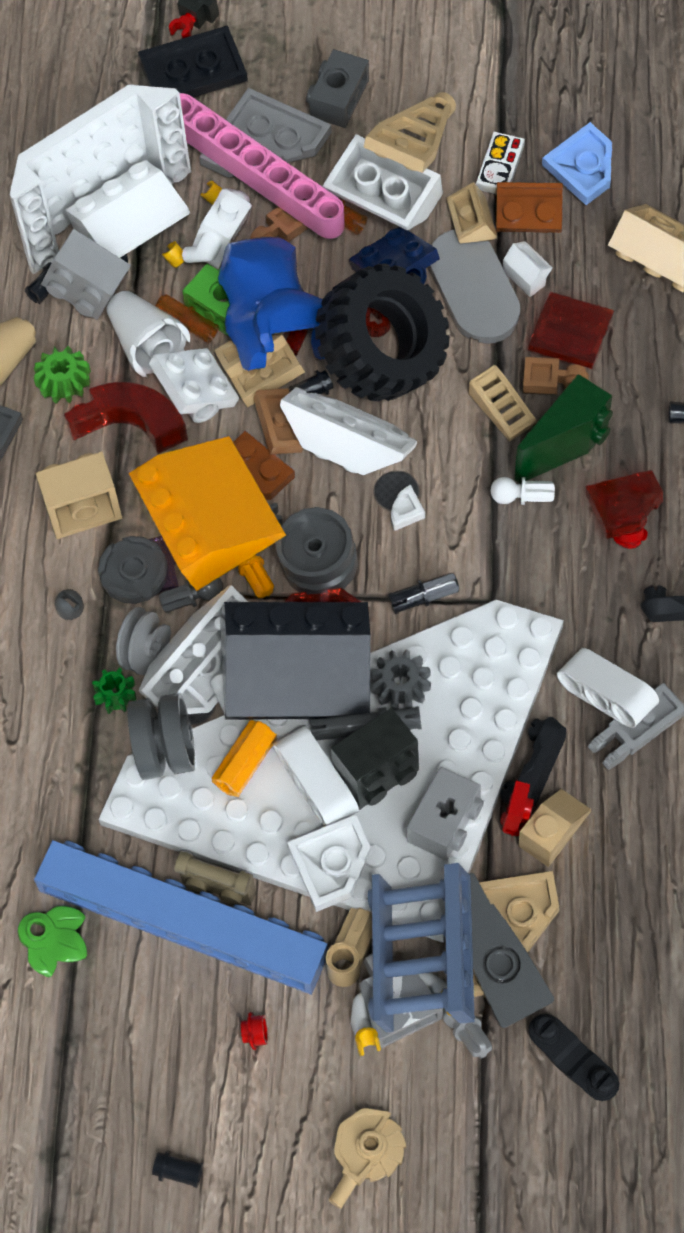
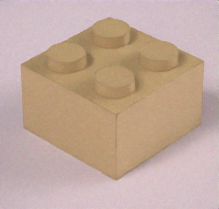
M103 452L84 454L76 460L61 465L52 464L42 471L35 472L56 539L122 519L115 487Z

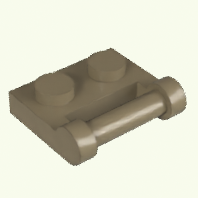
M185 851L179 853L174 871L180 873L182 883H185L187 889L195 893L208 891L220 895L219 898L222 901L231 905H240L241 903L252 905L256 895L253 874L242 870L240 873H236L194 859L191 853Z

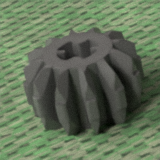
M408 649L403 652L402 657H397L396 652L391 650L389 652L390 661L379 657L377 660L379 669H372L370 673L371 679L375 681L371 684V691L374 694H380L378 697L379 703L384 705L391 701L393 710H397L399 704L402 703L405 704V708H413L412 700L423 703L425 701L423 692L431 690V682L427 680L431 676V671L429 667H422L423 658L419 655L410 660V651ZM397 677L400 678L399 684L394 682V679ZM402 677L407 678V682L402 684Z

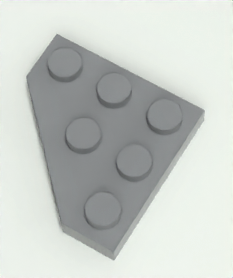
M250 88L245 91L226 119L287 163L316 156L332 133L331 124ZM203 153L199 157L200 165L228 178L234 176Z

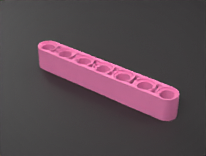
M180 93L188 144L321 237L333 239L343 233L345 228L344 206L338 197L192 96Z

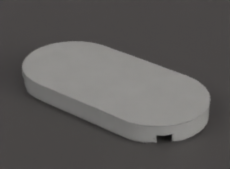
M455 230L443 233L432 244L433 247L437 248L440 259L430 265L429 270L457 329L467 338L478 339V342L496 343L506 339L515 330V326L519 321L520 303L491 243L487 240L460 244Z

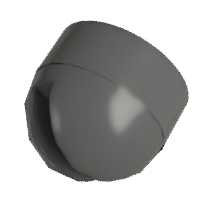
M66 589L57 595L55 608L61 618L73 620L82 614L84 603L77 591ZM68 598L76 604L73 608L65 599Z

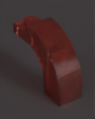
M113 382L95 386L89 389L90 402L78 404L70 411L64 413L66 425L73 440H77L107 425L125 423L141 429L150 439L157 454L188 441L186 424L172 402L158 391L141 384Z

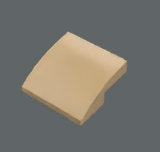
M282 333L272 334L274 351L267 353L266 366L263 369L249 371L243 369L237 348L232 340L214 350L247 407L255 404L253 397L257 390L279 389L305 373Z

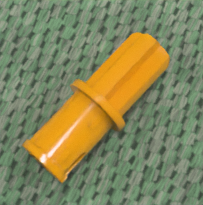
M254 555L239 565L238 572L241 576L246 577L255 595L262 599L273 593L274 584L263 567V558Z

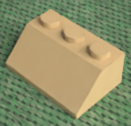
M647 204L625 209L608 246L617 250L615 254L618 257L629 262L635 260L644 265V271L658 278L662 276L673 281L672 286L684 292V224Z

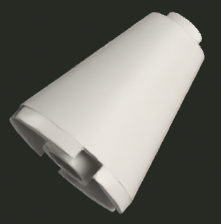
M121 291L113 295L107 304L106 311L128 361L135 372L142 377H147L146 374L154 373L149 365L154 354L185 351L186 341L190 343L189 331L181 321L130 291Z

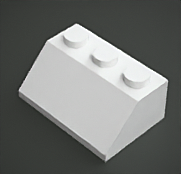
M355 134L322 187L332 194L407 231L425 221L443 194L440 174L426 169L423 173L405 168L403 164L389 158L379 157L373 151L363 147L365 138Z
M146 160L132 165L129 171L116 179L108 180L100 189L88 196L79 198L74 205L66 209L73 229L119 258L190 214L189 208L164 173Z

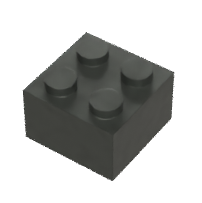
M392 707L331 747L333 766L352 793L359 810L368 804L370 806L376 805L385 798L387 791L398 784L402 786L409 783L417 775V771H419L418 740Z

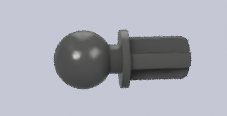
M217 578L196 591L190 582L185 580V585L159 594L161 606L165 612H171L191 604L193 607H196V599L201 598L205 601H210L223 590V582L220 578Z

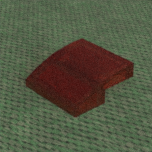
M550 292L535 327L528 350L593 369L600 354L603 339L612 322L614 310Z

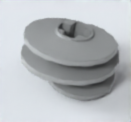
M135 607L124 619L116 643V657L123 669L145 675L151 662L170 642V626L167 624L159 625L157 613L153 611L146 612L141 607Z

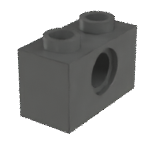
M333 49L328 61L323 60L320 66L319 79L316 85L312 84L309 87L306 102L309 103L311 116L346 128L369 82V60Z

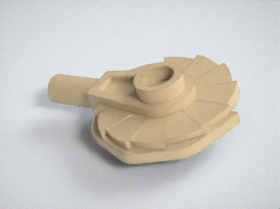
M362 1108L339 1125L334 1155L343 1167V1177L328 1200L334 1206L342 1209L355 1186H360L365 1179H370V1182H374L385 1176L389 1178L398 1167V1164L402 1165L406 1142L401 1133L402 1128L396 1122L390 1120L392 1113Z

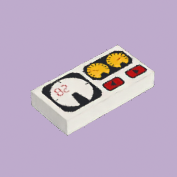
M493 132L476 182L481 191L497 195V182L513 181L524 148L525 139Z

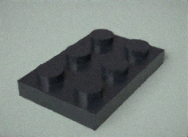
M228 25L138 52L139 61L147 82L151 87L175 88L179 93L196 97L248 81L246 69Z

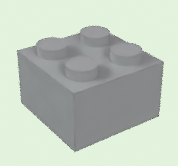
M73 229L55 256L41 285L46 287V290L55 298L64 299L74 305L80 314L98 320L131 265Z

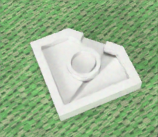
M356 814L287 842L289 851L316 912L352 897L371 853V846Z

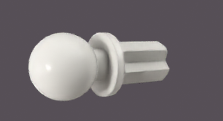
M500 477L492 483L490 492L494 501L499 504H509L516 498H521V505H525V501L552 502L554 500L555 485L552 481H525V477H522V484H516L511 478Z

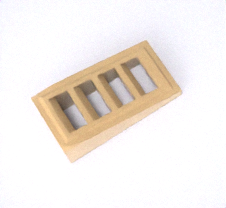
M493 365L469 382V395L509 442L537 424L533 414L496 365ZM499 394L503 395V397H501L494 403L491 401V399L495 398ZM511 404L512 408H510L502 414L499 412L500 410ZM518 414L522 417L510 426L507 421Z

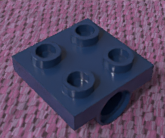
M398 227L387 232L384 237L373 244L363 247L359 253L349 258L352 270L355 272L368 266L373 267L376 264H388L390 267L397 265L405 268L406 274L413 272L421 277L420 282L424 285L427 278L425 268L438 261L440 257L437 248L409 230Z

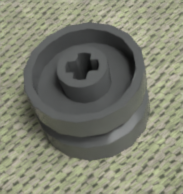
M314 507L302 509L291 515L283 523L282 528L286 536L276 542V551L283 573L290 586L302 595L315 598L332 596L345 589L354 579L359 565L353 535L345 519L333 510Z
M181 692L161 696L158 701V714L149 698L128 702L127 717L130 741L135 764L141 779L148 780L162 777L165 772L166 761L174 774L195 771L193 731Z

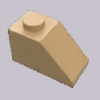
M560 789L538 807L521 829L518 847L549 867L590 814L591 809Z

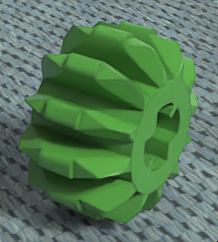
M54 346L53 354L51 355L42 352V362L35 363V377L33 379L35 386L40 389L44 399L52 397V400L57 404L61 398H65L71 404L73 395L83 398V388L90 387L91 382L89 377L91 372L90 366L84 360L83 354L80 351L73 353L69 346L63 352H59Z

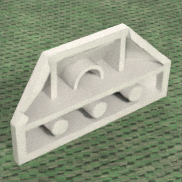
M297 387L281 399L280 407L302 448L314 453L318 458L330 460L343 466L349 472L366 475L402 461L416 447L417 440L409 437L399 427L337 399L317 393H306L304 389Z
M232 585L227 586L197 610L149 665L139 692L146 699L149 698L157 709L161 696L180 692L184 698L188 714L209 713L219 702L210 681L222 673L220 617L224 602H248Z

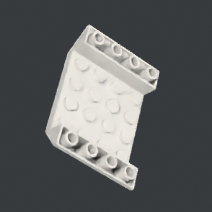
M127 85L18 155L10 198L29 269L33 274L40 271L48 262H53L59 252L55 234L61 233L71 224L66 209L74 205L79 198L92 194L100 189L108 180L116 179L129 171L132 165L145 160L160 169L171 184L182 181L191 172L180 93L175 88Z

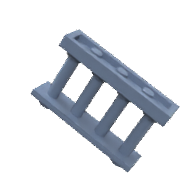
M459 863L444 865V879H441L440 883L393 890L380 874L372 875V889L368 890V904L372 911L373 997L369 999L368 1004L371 1019L386 1033L394 1032L393 1014L444 1008L460 1024L475 1022L470 875ZM440 898L445 902V915H442L441 919L392 925V905ZM441 934L446 938V951H443L441 956L393 962L392 941ZM444 971L447 975V988H444L442 993L393 999V977Z

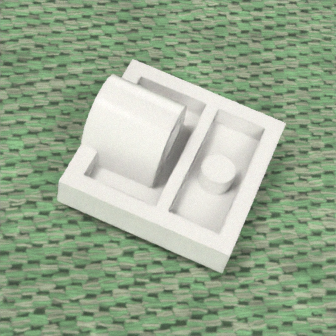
M208 348L154 354L149 362V365L180 415L189 414L195 423H202L211 419L219 409L234 407L239 400V396Z

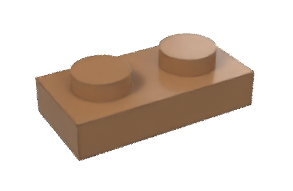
M288 388L257 390L253 397L270 455L302 453L304 449L280 407L281 399L290 393Z

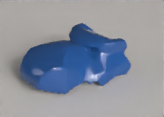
M261 237L228 243L224 251L218 282L225 290L230 304L226 313L225 329L237 348L243 369L249 371L265 368L267 353L274 351L272 334L313 328L311 345L315 358L325 359V357H320L317 347L321 346L320 340H316L315 327L320 325L319 322H316L318 309L323 307V299L304 292L297 275L296 247L279 237Z

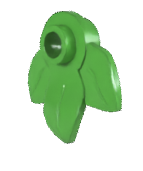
M57 906L46 914L40 912L30 913L20 921L17 930L18 938L28 948V962L36 972L43 976L51 977L57 967V961L77 962L87 957L85 942L80 934L75 931L84 922L85 915L72 907ZM35 924L40 925L44 931L43 935L34 936L30 931V927Z

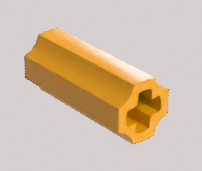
M250 720L212 776V783L227 795L239 797L268 754L273 743L277 740V734L266 724Z

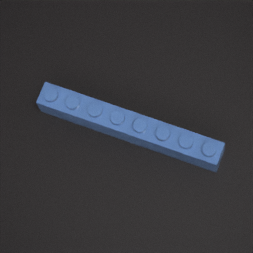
M52 840L34 878L40 892L305 993L313 994L326 963L328 943L323 942L324 938L307 930H304L302 934L289 929L287 923L270 917L267 921L256 917L251 909L242 905L235 904L233 908L220 903L219 898L207 892H200L199 895L187 891L186 887L178 881L166 879L163 882L152 878V874L141 867L132 866L131 869L120 866L118 865L119 862L109 855L99 853L96 857L88 854L82 846L74 842L65 841L62 844Z

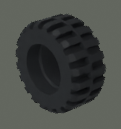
M376 264L373 267H365L335 285L332 291L323 298V307L318 309L316 322H319L320 325L315 327L316 340H320L321 346L317 347L320 357H325L328 363L325 367L330 375L334 373L339 378L337 382L344 389L352 388L351 393L360 398L367 396V399L370 401L379 402L383 399L387 401L396 399L433 379L438 374L439 367L445 362L447 352L443 350L449 348L450 336L446 335V330L449 329L448 319L443 317L441 311L444 307L440 300L436 301L433 293L435 291L430 285H423L420 282L422 278L415 273L410 272L406 274V269L397 265L390 267L388 264ZM368 307L381 312L393 325L399 343L397 359L387 356L373 343L366 325Z

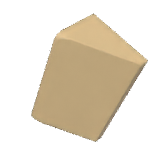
M474 182L446 198L460 244L497 238L486 197Z

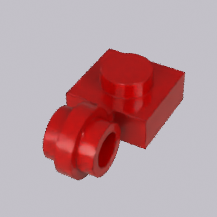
M520 781L515 782L506 812L502 813L500 819L502 831L508 835L520 836L521 829L530 818L534 799L527 798L530 784Z

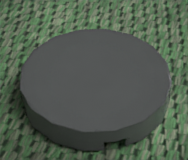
M139 536L122 538L123 541H119L116 544L113 542L103 552L98 566L102 587L110 597L122 603L137 604L148 601L160 593L167 582L169 568L165 554L158 544L150 539Z

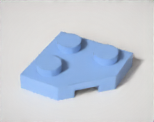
M589 122L542 158V166L563 183L580 201L588 205L610 188L612 141Z

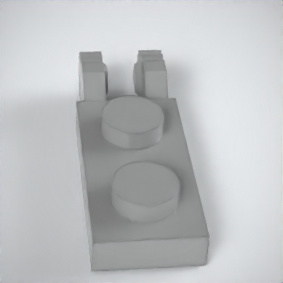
M665 683L654 689L659 697V703L636 727L629 728L614 719L609 723L607 729L590 742L588 748L593 753L602 750L614 737L622 744L605 758L603 765L608 770L621 763L629 754L633 755L684 716V704Z

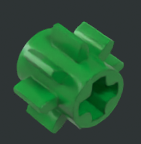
M120 667L116 672L102 670L103 676L100 678V681L92 682L94 690L98 692L93 696L95 704L101 705L104 703L107 714H110L113 710L120 709L126 712V705L129 700L135 701L137 699L135 691L131 689L136 685L133 676L124 678L122 668ZM115 688L118 692L113 693L111 689Z

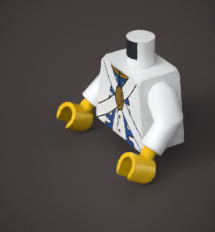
M209 181L207 185L210 189L204 194L201 193L200 196L209 202L212 207L200 225L193 246L182 249L176 241H173L167 246L170 250L162 253V256L174 268L180 266L185 261L186 263L207 262L219 269L228 243L237 240L249 220L252 205L249 203L250 199L245 192L229 188L222 189L214 181Z

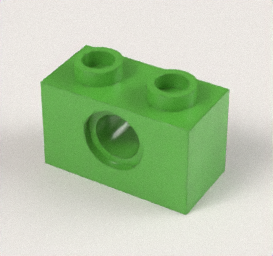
M207 263L182 290L185 309L229 336L225 329V319L230 304L229 300L220 301L228 299L225 290L218 282L220 269L217 270Z

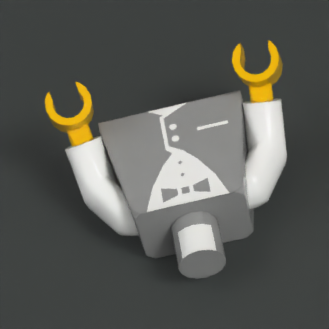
M373 954L363 960L370 977L359 983L360 993L353 999L350 1022L360 1056H364L363 1048L368 1045H374L377 1051H380L382 1048L443 1019V1008L393 1014L394 1032L386 1033L371 1019L369 1014V999L373 997ZM432 973L393 977V999L442 993L443 989L447 988V983Z

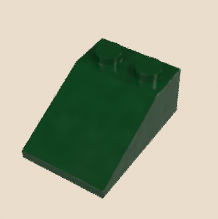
M578 374L517 446L515 481L521 484L522 477H525V481H528L588 454L595 444L600 446L606 440L611 430L608 424L613 414V411L610 410L612 395Z

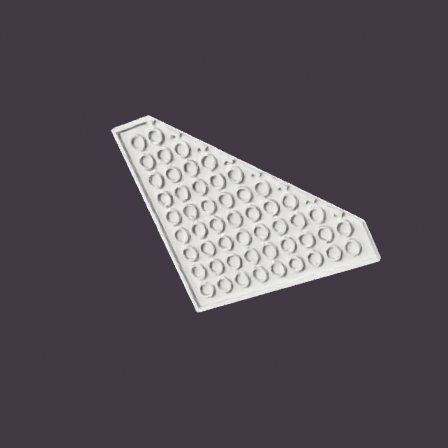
M494 600L370 653V673L372 669H379L377 666L379 657L390 661L389 652L391 650L396 652L397 657H402L403 652L408 649L410 651V660L420 655L423 658L422 667H429L431 671V676L427 679L431 682V690L423 692L425 695L423 703L412 700L413 708L419 706L422 727L420 730H410L418 740L419 771H417V775L409 783L402 786L398 784L387 791L385 798L376 805L370 806L368 804L355 813L371 846V853L352 897L334 906L349 911L351 908L356 909L360 907L372 912L368 904V890L372 889V875L380 874L393 890L440 883V880L444 879V865L459 863L468 874L470 873L561 634L564 620L503 601ZM370 676V713L379 712V708L386 707L387 710L390 709L391 701L381 705L378 701L380 694L372 693L371 684L375 681ZM402 677V684L407 682V678ZM395 678L394 682L396 684H399L400 678ZM399 704L398 709H405V704ZM225 715L193 728L196 764L195 771L174 774L166 761L165 772L162 777L142 780L139 776L133 754L127 756L98 819L101 826L177 852L185 851L191 853L197 859L238 873L241 870L251 873L253 878L309 897L287 842L323 828V825L279 760L274 747H271L239 797L227 795L212 783V776L250 720H225ZM253 719V721H260L266 724L277 734L275 742L303 726H306L310 732L312 729L310 719ZM346 737L317 741L331 763V747ZM440 767L480 784L481 799L484 800L482 810L475 821L470 819L464 829L467 831V836L463 846L458 852L453 850L448 861L407 842V826ZM442 898L392 905V925L441 919L442 915H445V902ZM443 934L426 936L442 943L445 940Z

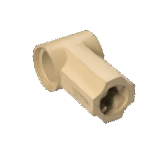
M360 907L356 909L351 908L334 945L327 951L326 967L328 978L336 986L348 987L359 979L361 965L373 941L372 912ZM345 959L352 962V966L345 970L334 967V964L339 960Z

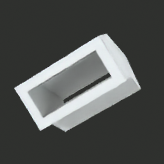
M525 241L513 243L503 259V269L506 275L529 297L545 287L546 278L553 268Z

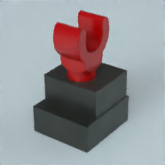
M179 0L177 5L180 18L170 22L168 26L170 35L173 36L177 30L183 29L181 33L183 39L191 36L193 26L200 29L205 21L213 23L219 16L217 0Z

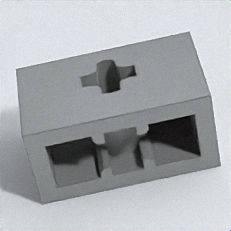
M440 767L407 826V842L448 861L452 851L458 852L463 846L467 836V831L464 829L469 820L475 821L482 810L484 800L481 799V785Z

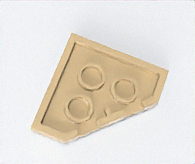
M553 871L479 882L490 904L495 905L528 953L559 912ZM473 974L474 997L483 996L484 994Z

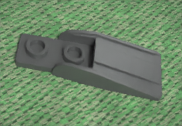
M469 873L471 881L473 974L499 1026L506 1028L553 1003L554 996L509 924L495 905L490 904L475 874Z

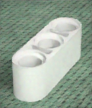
M581 648L557 672L558 680L569 692L629 728L636 727L659 703L658 695L647 683L587 648Z
M306 726L273 743L279 760L323 827L359 812V807L352 793Z

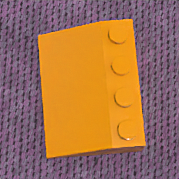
M230 436L159 454L129 472L178 568L196 591L286 536Z

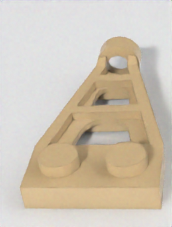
M439 92L434 97H430L379 122L366 136L363 147L373 151L379 157L389 158L403 164L409 170L423 173L436 158L447 120L456 109L455 100L448 93ZM436 104H442L444 109L437 108ZM420 117H421V118H424V119H426V120H428V121H431V122L435 123V125L429 124V123H427V122H425V121H422V120H420V119H418V118H420ZM406 129L425 137L426 140L423 142L400 131Z

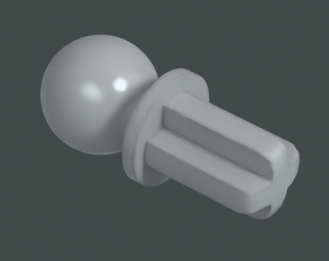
M443 1008V1020L447 1026L454 1029V1037L464 1043L473 1057H479L480 1059L486 1057L487 1053L492 1050V1044L481 1029L482 1023L480 1019L475 1016V1022L460 1024L452 1016H449Z

